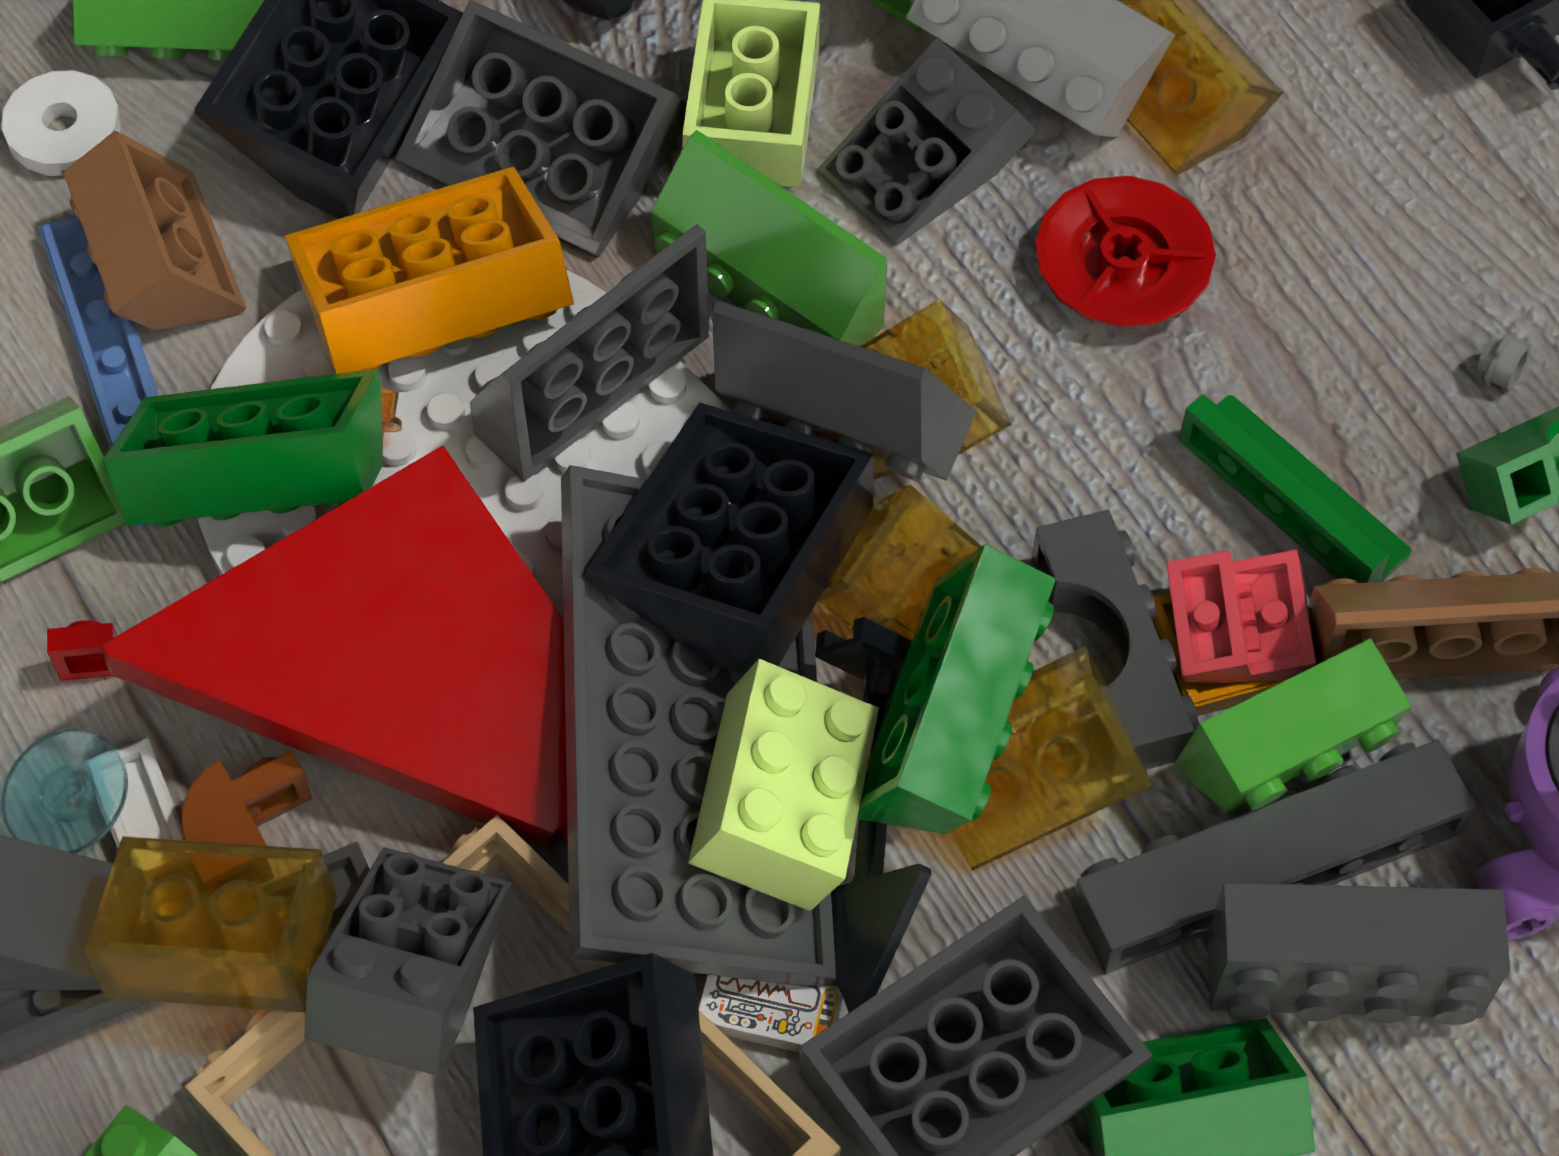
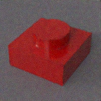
M81 620L71 623L68 627L47 629V653L60 681L113 676L105 664L102 650L104 643L118 636L113 623L102 624L92 620Z

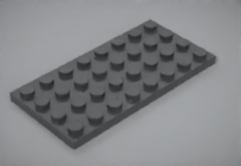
M570 465L561 477L570 958L619 963L648 953H654L692 973L806 987L829 986L836 980L831 893L811 911H808L688 864L726 696L745 674L709 663L586 579L585 570L647 479ZM812 610L779 667L817 682Z

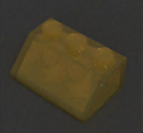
M1119 0L1176 34L1127 119L1131 126L1174 173L1182 174L1246 137L1283 94L1282 90L1197 0Z
M1086 646L1032 672L1025 691L1017 700H1013L1006 721L1012 723V733L1002 754L996 760H992L985 782L991 785V792L983 812L975 821H970L950 831L969 867L974 871L1152 786L1150 777L1119 707Z

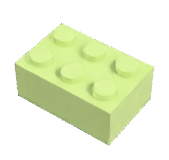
M702 0L682 133L683 148L689 136L698 130L778 185L802 187L819 53L820 3L790 0Z
M758 659L726 696L688 864L808 911L816 907L846 877L879 708L762 659Z

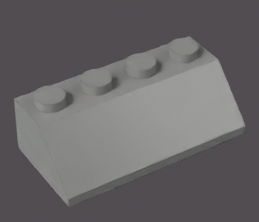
M915 0L906 16V19L938 37L943 42L1094 135L1117 137L1176 35L1119 0Z

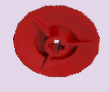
M1133 176L1095 178L1064 192L1043 215L1035 242L1040 275L1058 301L1087 320L1121 328L1156 325L1188 310L1208 287L1216 258L1210 226L1190 200L1162 183Z

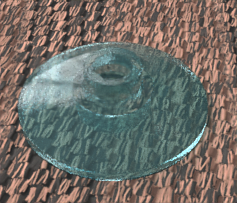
M65 729L40 738L18 757L6 777L2 791L1 806L3 819L8 831L13 838L71 853H78L89 848L104 837L112 828L124 807L128 791V775L123 758L108 740L88 730ZM81 792L78 800L68 808L70 798L74 794Z

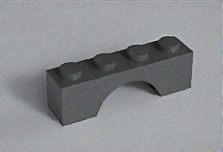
M1109 509L1036 527L1032 560L1037 570L1056 578L1048 600L1049 603L1054 605V612L1077 615L1095 623L1111 637L1121 655L1123 670L1111 684L1098 693L1092 719L1112 778L1174 763L1198 727L1199 720L1191 697L1188 694L1181 696L1174 676L1177 675V663L1173 648L1168 639L1159 640L1152 622L1156 619V610L1151 591L1146 584L1138 585L1132 570V567L1135 565V555L1128 533L1125 530L1117 531Z

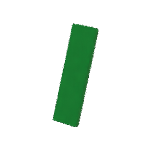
M1202 394L1186 407L1179 441L1337 579H1352L1358 583L1383 582L1409 559L1412 550L1404 541L1235 396L1228 395L1215 405Z

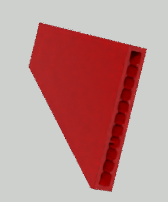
M443 445L102 645L105 664L111 674L117 678L481 823L487 824L493 817L498 815L522 839L546 849L561 839H564L568 845L564 619Z

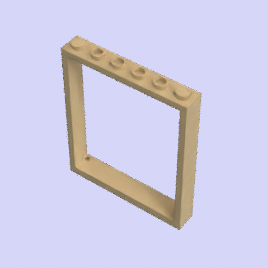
M498 815L493 817L482 828L475 826L470 834L467 836L462 834L452 847L451 855L442 863L477 871L488 876L493 875L499 868H502L569 933V884ZM598 961L603 967L616 964ZM314 964L301 976L298 988L279 1005L269 1004L257 1012L247 1024L245 1034L226 1051L217 1050L208 1055L205 1064L193 1072L192 1080L185 1086L196 1110L239 1156H274L229 1106L305 1040L307 980ZM699 1010L704 1066L794 1152L792 1156H841V1147Z

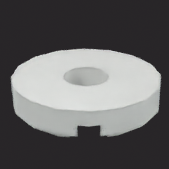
M75 70L51 71L29 79L12 93L2 111L1 130L12 157L27 170L46 176H64L62 170L70 167L113 131L121 133L120 111L110 88L95 76ZM72 117L76 119L74 124L65 130L54 131L48 129L49 124L57 118Z

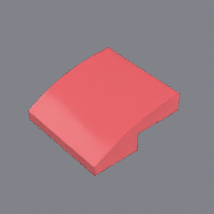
M1297 549L1233 561L1230 550L1166 562L1181 670L1185 682L1226 684L1284 680L1318 665L1301 561Z

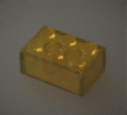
M122 836L84 954L106 998L306 1013L308 974L323 951L338 895L321 849Z

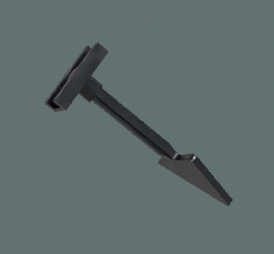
M863 616L854 620L853 638L848 640L828 630L817 633L815 657L864 681L863 702L879 708L870 750L871 754L912 640ZM861 819L858 822L854 879L850 883L837 886L831 892L836 981L849 1013L877 995L932 874L930 868L919 863L883 873L887 824Z

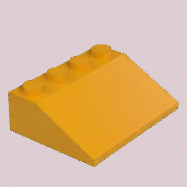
M514 166L284 235L322 343L336 374L378 369L384 363L407 356H426L437 351L442 345L468 337L474 339L484 338L494 334L500 327L526 319H545L555 314L558 309L574 305L560 240Z

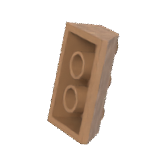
M113 131L63 171L72 196L70 198V206L82 223L88 240L86 247L88 255L98 267L106 289L104 291V299L115 315L123 320L130 319L157 331L236 316L247 309L193 171L117 131Z

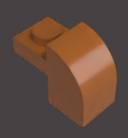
M293 751L278 758H263L249 766L242 776L233 781L230 779L221 760H219L200 774L190 787L182 809L183 832L198 869L214 899L251 885L276 872L267 844L257 827L313 799L305 773Z

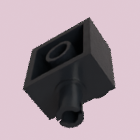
M1559 0L1405 1L1476 79L1515 58L1523 57L1546 81V85L1551 90L1559 88V43L1554 39L1555 36L1559 35Z

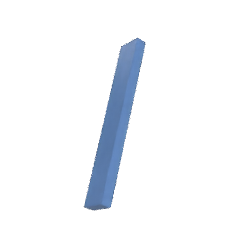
M74 215L38 227L111 449L144 397L159 396L134 321L119 318L112 312L104 299L105 286L98 267L88 255L86 248L88 240L82 223ZM139 524L136 527L139 528L148 524Z

